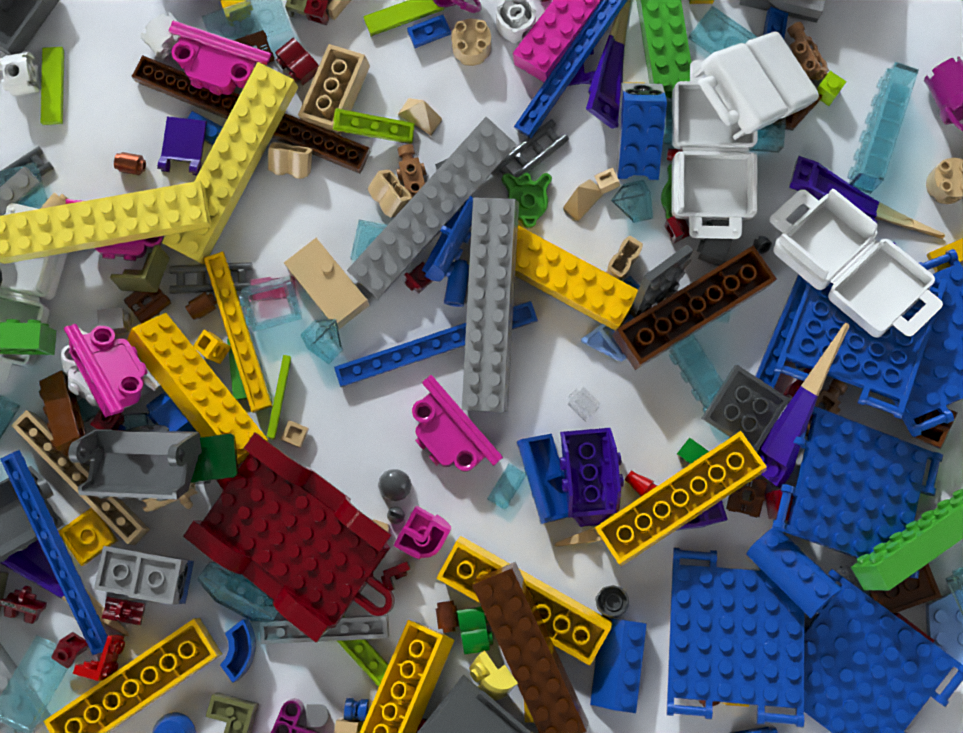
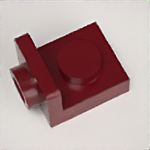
M307 0L304 10L307 19L327 26L329 17L326 9L329 1Z
M673 216L666 220L664 227L673 244L690 236L689 227L685 219H676Z
M423 261L409 274L408 272L404 274L406 280L404 284L411 291L415 290L418 294L433 282V280L424 277L426 273L422 271L425 265Z
M407 561L384 570V575L381 576L382 583L387 588L389 587L391 591L395 590L391 577L395 576L397 580L407 576V571L411 570L409 562Z
M72 632L59 640L51 658L68 669L72 666L76 657L85 652L89 646L84 638Z

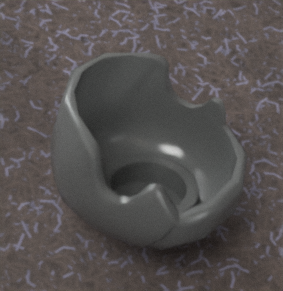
M398 469L385 471L378 482L380 494L390 501L405 499L410 493L412 486L409 476Z
M615 585L603 587L595 598L598 611L610 619L621 617L629 606L627 593L621 587Z

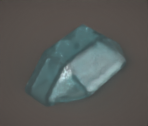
M209 562L197 579L215 602L250 621H274L279 614L273 605L274 600L243 575L233 573L216 562Z

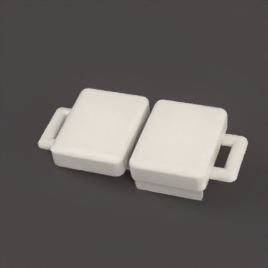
M771 32L751 39L745 44L740 43L714 52L701 63V68L693 74L694 78L707 75V77L699 80V85L722 121L728 126L736 122L739 124L742 130L733 136L734 140L768 126L780 118L783 119L808 107L819 98L817 89L778 32ZM713 88L716 89V91L718 92V94L720 95V97H721L722 100L724 101L725 105H726L727 108L729 109V112H728V110L726 109V107L724 106V104L722 103V101L720 100V98L718 97V95L716 94V92H715V90H714Z
M694 60L690 64V81L676 83L672 91V145L676 149H683V152L676 153L672 159V216H675L676 219H689V234L693 238L737 239L742 234V220L752 219L758 210L757 153L749 152L758 141V130L734 140L733 136L742 129L737 122L728 126L722 121L699 85V80L703 78V75L697 78L693 76L701 68V63L704 60ZM713 88V89L715 90L716 94L718 95V97L720 98V100L722 101V103L724 104V106L726 107V109H727L728 112H729V109H728L727 106L725 105L724 101L722 100V98L720 97V95L718 94V92L716 91V89ZM702 220H729V226H702Z
M832 189L829 194H826L819 201L806 190H799L771 215L770 223L783 233L776 240L773 248L774 254L814 288L822 290L830 283L834 284L828 294L829 300L871 336L881 337L892 326L896 327L905 336H913L942 308V301L929 291L935 281L933 274L889 239H882L880 242L875 240L878 224L835 189ZM802 204L806 205L809 210L793 225L785 220ZM921 299L926 305L909 321L904 319L902 316Z
M11 203L7 206L5 215L36 210L37 208ZM68 253L7 264L0 263L3 278L0 286V322H6V319L20 320V323H27L28 320L33 319L47 324L50 314L49 308L38 302L39 299L51 300L54 298ZM0 354V383L8 380L12 365L30 368L35 364L37 355Z

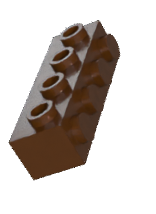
M61 370L39 381L41 389L39 390V395L44 401L43 411L48 417L47 427L53 437L51 440L52 446L56 451H60L67 457L69 456L71 443L86 435L77 397L69 390L68 376Z

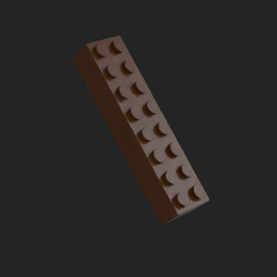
M754 245L622 325L616 329L612 337L633 368L637 370L770 287L777 278Z
M516 562L476 578L472 587L508 666L518 682L519 690L539 733L587 732L588 719Z

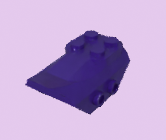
M611 428L560 432L562 457H560L559 462L560 469L564 470L565 479H562V490L566 492L568 518H574L580 527L599 525L613 513L619 512L621 487L624 486L623 475L619 473V465L622 462L621 454L617 452Z

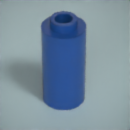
M458 259V261L455 260V262L451 263L454 269L447 280L444 304L464 307L469 279V264H467L466 260Z

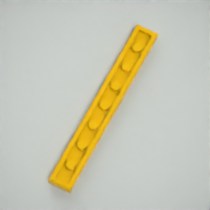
M222 251L204 257L251 412L255 413L273 407L225 253Z

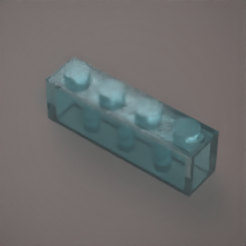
M692 335L673 346L669 350L671 353L669 357L673 364L678 365L681 369L680 375L685 383L689 382L693 389L691 390L692 395L697 401L700 400L704 406L702 410L705 413L724 382L695 336Z

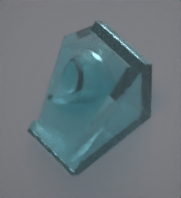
M640 180L623 184L611 201L633 223L653 219L651 192L645 181Z
M336 319L314 320L301 334L307 349L327 364H330L344 350L341 345Z

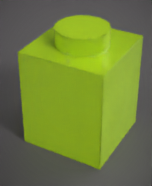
M829 71L817 88L819 95H822L820 101L830 106L847 81Z

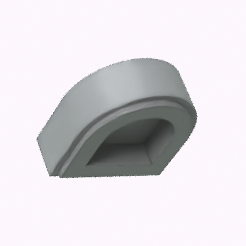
M322 704L306 705V727H321L328 721L329 711L326 706Z

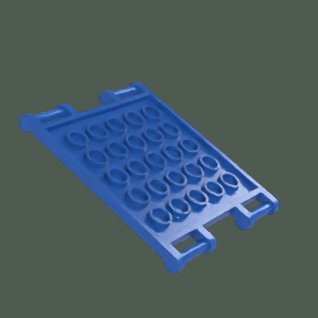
M954 249L946 251L944 255L925 263L919 262L926 270L949 262L951 267L933 274L937 278H947L948 282L941 300L943 306L937 311L902 415V419L912 437H917L921 435V432L944 422L948 424L954 421L953 413L947 408V405L963 399V267ZM893 400L895 406H897L898 401ZM936 410L940 414L919 424H916L914 419Z
M934 277L933 285L937 286V288L931 287L929 291L942 300L948 279ZM807 283L774 373L779 375L783 373L805 381L809 374L784 365L785 360L812 370L842 326L847 323L849 324V329L827 376L862 388L857 401L858 404L863 406L867 404L894 414V417L901 419L937 312L913 336H905L896 327L892 326L881 337L876 338L871 336L829 300L828 294L834 284L830 283L825 289L818 290L810 283ZM919 299L902 317L909 321L926 304ZM869 392L898 401V405L895 406L868 396Z
M814 406L807 440L805 439V431L800 437H796L793 442L799 445L800 448L805 449L796 488L791 485L782 484V497L777 518L773 520L772 528L858 559L862 555L872 553L876 545L888 542L891 535L904 531L907 524L915 521L920 493L928 496H935L936 494L935 483L939 463L943 460V454L932 452ZM927 459H929L931 463L925 486L922 485ZM793 496L788 522L785 523L790 499ZM916 571L909 577L918 579L919 571Z
M673 547L666 715L704 716L705 719L712 720L713 702L757 705V724H765V722L794 724L796 727L803 728L805 721L804 611L760 568L759 570L717 567V550L702 552L680 550V548ZM680 558L708 560L709 567L680 565ZM674 698L705 701V707L674 705ZM765 706L796 709L795 715L765 713Z
M831 568L828 572L829 577L834 582L838 581L841 583L839 586L842 588V591L817 612V616L804 632V712L831 733H906L905 729L930 697L944 707L948 705V699L963 681V664ZM953 667L957 668V673L941 694L937 693L935 690Z

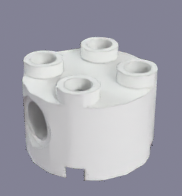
M501 0L496 11V26L500 35L512 43L523 40L536 23V8L533 1Z
M167 12L168 16H165L163 13L154 18L145 26L147 32L141 33V39L153 50L156 57L162 58L164 61L172 57V48L181 37L169 32L172 21H177L170 12Z
M30 52L7 55L0 58V70L4 76L1 80L3 89L5 91L9 90L13 96L40 92L41 76L38 65H34L31 61L35 60Z

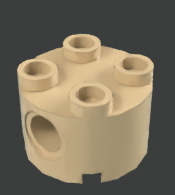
M469 18L458 21L455 24L451 36L452 50L455 58L460 60L462 64L469 66L483 63L484 59L491 52V33L486 22Z
M945 159L928 175L926 180L927 192L930 196L936 198L935 201L938 203L953 204L963 198V159Z

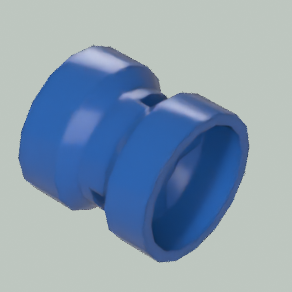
M346 698L344 720L355 718L359 721H365L368 714L369 699L355 701L354 698Z

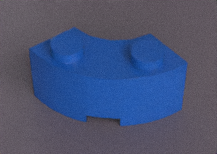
M165 391L146 405L149 411L147 416L154 424L165 425L169 428V431L197 432Z
M242 619L225 633L228 639L229 650L220 666L232 683L239 681L246 674L255 656L256 638L253 627L248 619Z

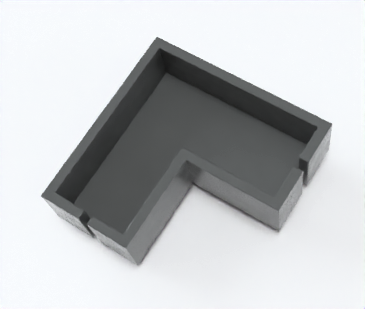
M0 0V51L7 55L22 53L60 0Z

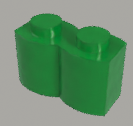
M482 606L457 610L464 655L489 651V645H493L492 632H487L486 623L489 622Z

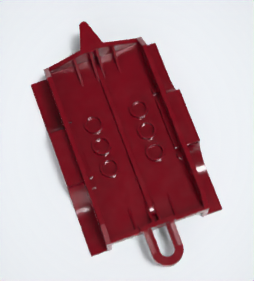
M254 432L243 448L249 452V455L238 469V475L232 478L216 480L223 489V492L203 520H193L183 537L211 560L233 573L243 575L274 600L273 605L276 610L315 643H318L327 629L337 626L353 601L374 616L388 614L395 604L394 595L389 588L373 576V572L389 551L390 547L387 542L392 535L358 510L350 502L351 498L314 470L297 463ZM366 584H369L385 597L386 603L383 607L376 606L361 594Z

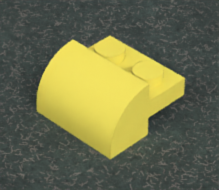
M485 651L479 654L469 667L472 679L480 684L478 688L488 694L494 701L507 696L518 684L506 665L497 669Z

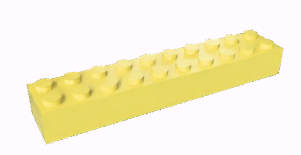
M257 62L195 181H201L205 186L212 227L165 235L162 244L201 264H205L204 257L210 256L298 89L294 79Z
M201 181L2 215L0 216V263H13L212 227L205 186Z

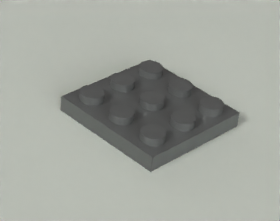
M689 245L684 246L644 275L629 312L634 318L650 309L653 304L663 301L669 292L672 294L679 288V281L686 273L684 270L691 262L690 256L693 249Z
M734 365L701 419L730 438L741 431L757 452L790 399L739 365Z

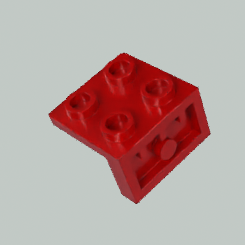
M121 634L108 636L100 661H84V664L75 665L73 674L101 681L115 673L119 665L117 663L118 656L125 647V641H123L125 636Z

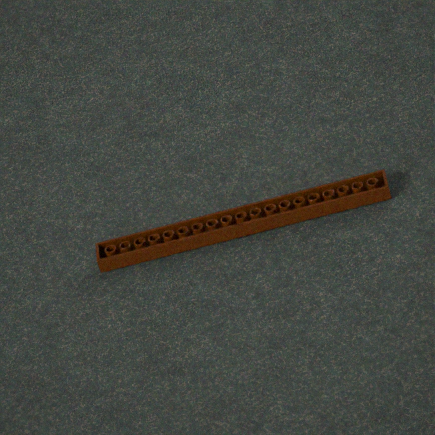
M142 55L131 76L139 84L225 119H228L240 96L234 92L230 95H216L204 87L198 89L190 84L191 81L185 72ZM286 113L272 138L292 146L311 148L313 155L361 174L371 152L370 148Z

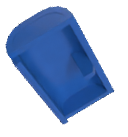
M469 196L461 209L446 226H442L440 229L442 233L422 269L426 273L424 277L440 282L445 276L449 278L454 269L451 263L454 259L458 261L463 252V249L460 248L462 243H467L471 237L469 230L472 226L473 197Z
M552 433L518 440L516 443L520 451L540 524L567 518L566 492L562 490V479H565L564 471L560 469L559 456Z
M771 528L746 553L810 618L842 591V588L780 530Z

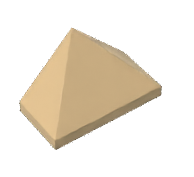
M408 98L398 113V116L408 122L415 123L414 126L431 136L442 121V118L424 100Z
M589 179L576 188L563 209L576 221H579L603 194L599 186Z

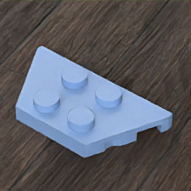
M629 314L624 324L634 319V317ZM601 324L581 339L582 343L619 362L626 359V356L612 337L615 331L604 324Z
M962 586L960 589L926 605L927 635L935 640V645L961 664H963Z

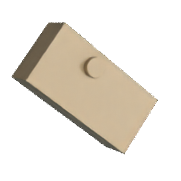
M328 44L298 113L299 118L341 136V131L333 130L334 112L336 108L352 110L370 68L366 56Z
M317 238L313 239L284 262L290 273L337 331L370 306L368 300Z

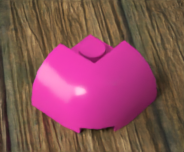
M415 506L393 546L418 559L429 558L436 555L442 548L451 531V526L441 516H434L419 506Z

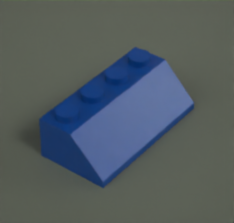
M608 618L612 621V626L596 654L590 705L636 713L647 623Z

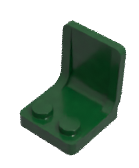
M233 434L201 437L202 453L198 455L191 483L210 484L211 480L236 477L238 475L235 436Z

